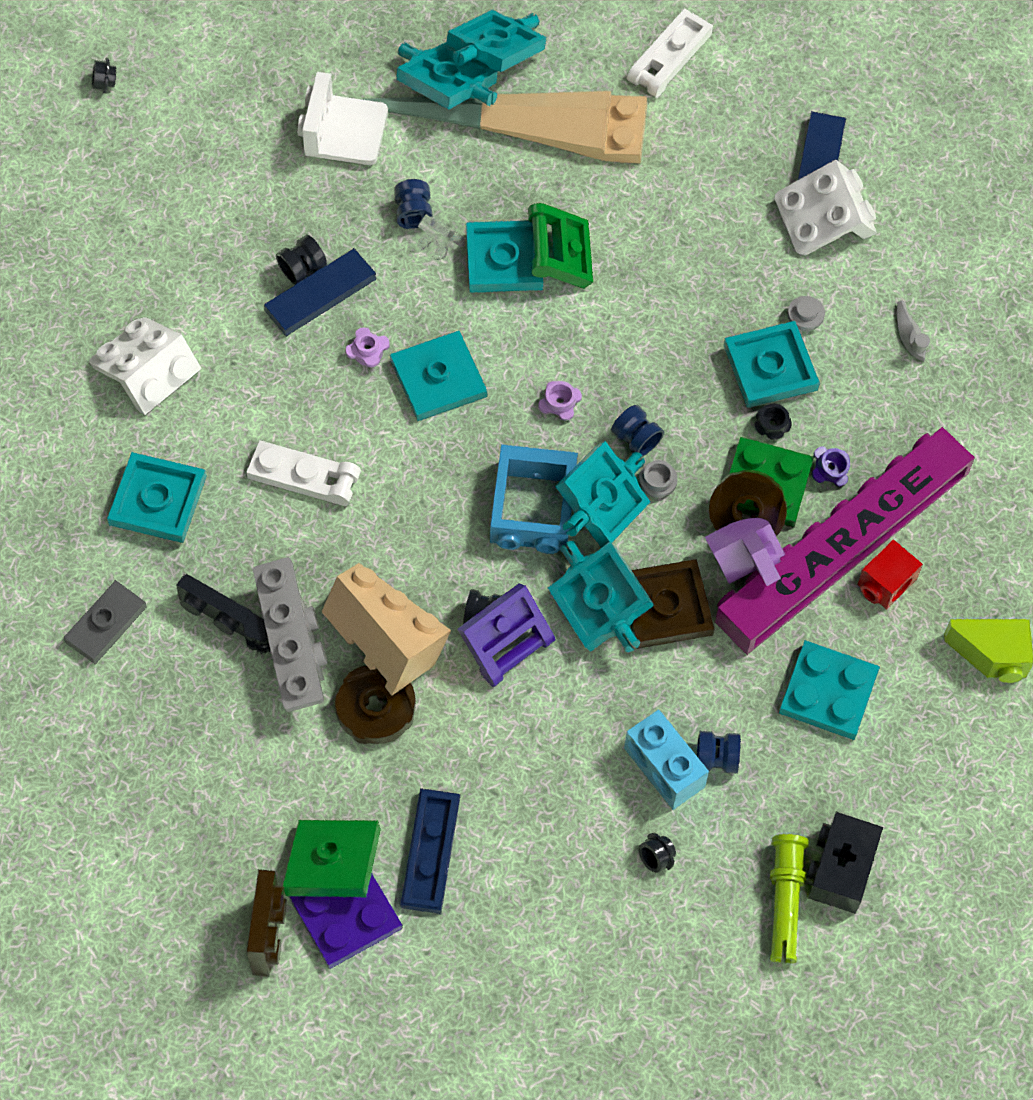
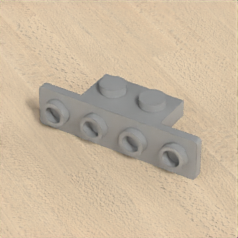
M289 557L255 566L253 573L283 707L286 712H292L323 703L324 696L320 681L324 680L321 666L328 664L322 642L315 641L313 630L319 629L317 615L314 607H307L300 595L293 562Z

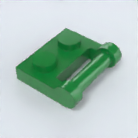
M544 203L530 205L528 207V220L532 223L534 259L531 261L532 274L539 278L552 277L583 289L593 283L589 220ZM547 224L552 225L554 259L549 257Z

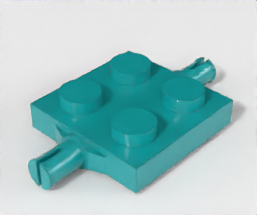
M492 9L449 30L446 44L457 49L453 52L452 58L455 64L459 63V66L470 60H478L486 64L491 70L503 72L545 50L547 37L532 30L540 24L539 17L536 14L530 13L523 18L515 19Z
M407 42L399 46L398 55L409 61L397 67L396 80L433 100L438 105L449 110L469 98H476L487 106L493 105L497 100V93L488 88L497 83L498 71L489 69L486 64L478 60H470L459 66V63L455 64L452 55L457 49L447 45L446 42L427 50H418Z
M604 441L596 445L555 486L574 512V515L563 524L564 531L569 529L566 532L567 535L576 536L585 526L602 548L607 543H612L646 508L651 501L639 487L635 477V473L645 464V458L640 459L643 456L642 454L634 452L624 462L616 456L607 442Z
M574 541L566 542L569 549L562 545L560 551L571 566L563 577L548 587L551 595L584 647L590 652L614 636H617L625 652L634 651L631 644L638 648L640 641L637 640L629 626L636 618L653 607V602L616 546L611 542L607 543L597 552L584 557Z

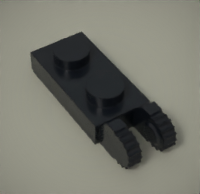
M184 574L176 587L180 604L186 611L195 616H199L201 613L214 619L213 623L219 630L228 635H233L236 632L244 636L247 647L253 651L257 650V653L266 654L271 652L263 618L188 574Z

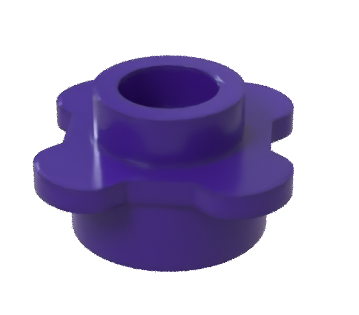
M824 446L818 447L813 453L816 459V467L812 471L813 479L818 483L828 481L833 482L837 487L844 486L848 482L847 473L850 469L849 455L838 448L827 449ZM828 464H832L834 469H829Z

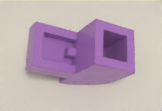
M761 518L743 519L731 523L705 537L729 584L755 570H758L767 586L781 579L774 565L781 562L780 558L785 553L768 521Z

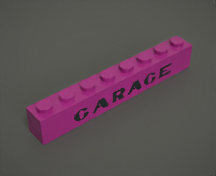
M943 427L932 435L929 433L924 434L913 445V451L905 457L902 455L895 457L887 465L882 476L878 479L875 477L869 478L859 488L856 497L851 501L844 499L839 502L831 511L830 518L822 524L819 521L813 523L804 532L803 539L794 547L788 544L782 548L785 555L780 558V563L774 565L781 578L780 580L767 586L758 570H755L747 578L746 585L737 593L734 590L726 593L717 604L718 611L715 623L748 655L965 478L970 472L975 457Z

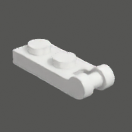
M684 8L632 66L627 80L636 86L639 84L648 88L647 92L658 98L666 89L667 84L712 35L713 25ZM651 67L659 71L655 76L648 72Z
M259 440L247 470V478L347 506L353 494L350 490L352 483L358 481L361 469L351 462L344 461L339 463ZM329 477L338 479L336 484H326Z

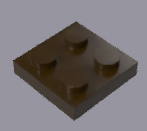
M697 559L631 570L654 604L653 607L636 618L631 624L632 632L637 640L640 641V645L636 649L713 636L715 628Z
M258 869L247 945V955L254 976L270 977L271 964L278 965L280 960L281 939H278L279 928L277 924H284L287 899H284V886L278 885L276 872L272 870Z

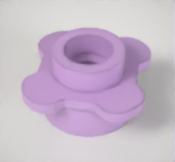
M359 328L355 333L356 338L353 343L346 347V355L350 359H355L361 365L375 367L380 363L383 351L389 348V339L386 336L372 334L368 328ZM366 345H370V346H371L370 349H365L364 347H365Z
M551 381L547 384L545 398L539 401L538 407L544 414L553 413L558 415L561 420L567 421L574 417V406L581 401L582 394L579 389L573 388L567 382ZM561 398L564 401L562 403H558L557 399Z

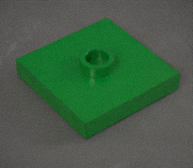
M299 820L283 882L285 895L366 897L381 832L379 822L371 820Z

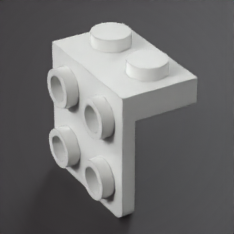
M317 72L314 85H308L306 90L305 106L308 107L306 115L301 114L298 122V136L303 137L305 156L364 165L375 164L388 115L387 105L381 102L334 96L331 74Z
M834 160L775 194V201L796 252L800 255H808L851 231L862 239L877 234L872 222L876 220L875 212L867 200L864 201L859 190L863 188V184L854 169L849 170L839 161Z
M147 317L136 319L129 323L124 332L113 341L103 344L89 361L95 370L120 382L135 408L144 415L201 370L182 334Z

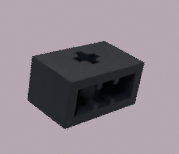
M835 812L831 825L823 822L816 846L823 848L820 861L811 860L805 880L806 884L812 885L808 898L856 914L862 902L883 827L839 812ZM838 856L846 858L845 867L837 865Z

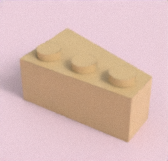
M360 563L336 577L322 609V613L349 645L356 643L366 655L363 662L370 670L377 668L387 680L385 688L391 695H394L436 664L451 633V630L440 623L434 615L425 612L410 601L404 593L391 587L379 578L374 571Z

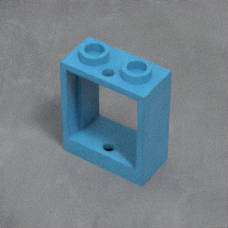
M501 444L490 526V543H495L499 547L508 550L518 549L520 546L532 547L545 554L557 553L562 545L567 547L566 542H568L569 535L566 532L569 529L564 531L563 524L571 518L572 508L564 498L562 501L560 526L505 520L502 517L508 476L561 481L577 465L578 453Z

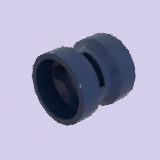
M407 179L398 183L394 188L395 202L399 205L396 209L398 225L404 229L425 228L433 221L432 207L428 203L431 199L428 183L420 179Z
M633 405L619 415L611 427V432L619 440H625L629 444V450L632 453L638 452L644 457L660 443L665 432L657 423H650L646 419L647 414L639 405Z
M699 731L697 757L708 771L712 768H720L725 773L737 774L740 762L741 735L739 733H727L725 736H715L712 731ZM716 746H718L717 758H715Z

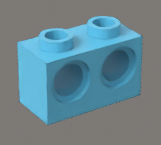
M657 710L626 732L624 749L672 810L705 788L709 774L708 769L660 710Z

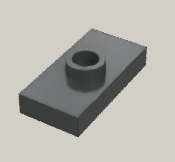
M115 580L63 637L64 641L96 665L147 608L146 602Z

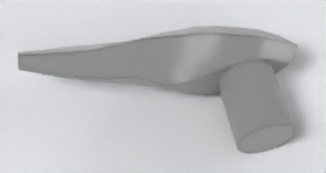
M901 300L897 302V323L900 337L909 353L924 362L930 338L921 332L919 326L910 316L905 301Z

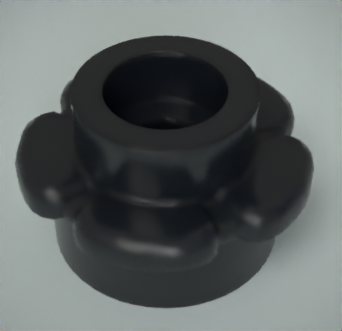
M105 58V61L94 60L92 71V89L103 90V94H105L108 87H115L116 66H110L108 58Z
M767 404L756 413L755 429L760 435H766L768 439H781L784 433H788L791 429L792 420L789 418V413L780 404ZM775 421L776 425H771L769 422Z
M657 833L648 834V839L641 843L638 849L644 865L654 873H658L665 868L667 870L672 869L675 863L674 857L676 856V849L672 841L666 836L660 837Z

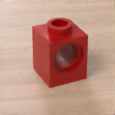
M893 539L862 569L857 585L868 601L873 604L879 603L887 610L918 579L923 564Z

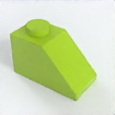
M950 619L944 633V641L987 678H999L1001 682L1013 683L1027 678L1033 666L1030 619Z

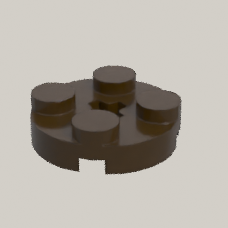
M742 470L727 475L716 486L709 502V517L715 530L717 531L731 523L743 520V512L737 509L738 503L745 504L746 500L750 499L754 501V506L759 508V514H752L750 518H761L768 521L777 536L781 532L787 516V502L783 488L769 475L755 470Z
M367 665L351 671L343 680V685L339 688L335 698L336 715L341 727L356 742L361 744H384L399 738L411 727L414 720L416 697L411 683L394 695H391L385 688L387 680L377 668L370 670ZM376 696L379 701L386 700L387 704L382 706V710L379 712L368 710L366 706L369 705L370 697Z

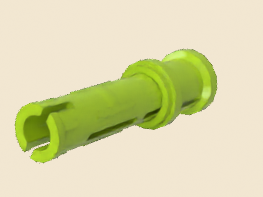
M779 834L773 836L771 841L772 846L775 847V867L770 871L769 878L771 883L776 886L770 960L781 963L782 946H785V963L793 964L797 962L799 892L807 877L806 872L803 871L804 849L809 847V840L800 835Z

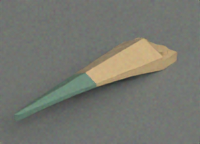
M611 91L497 94V100L491 106H487L476 98H469L449 110L427 97L361 99L385 103L388 107V112L428 118L492 131L599 160L641 163L647 114V96L611 95Z

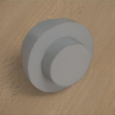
M800 296L789 305L788 319L790 322L796 321L799 330H814L824 321V306L814 297Z
M652 461L645 465L640 472V487L651 497H666L677 486V473L665 461Z

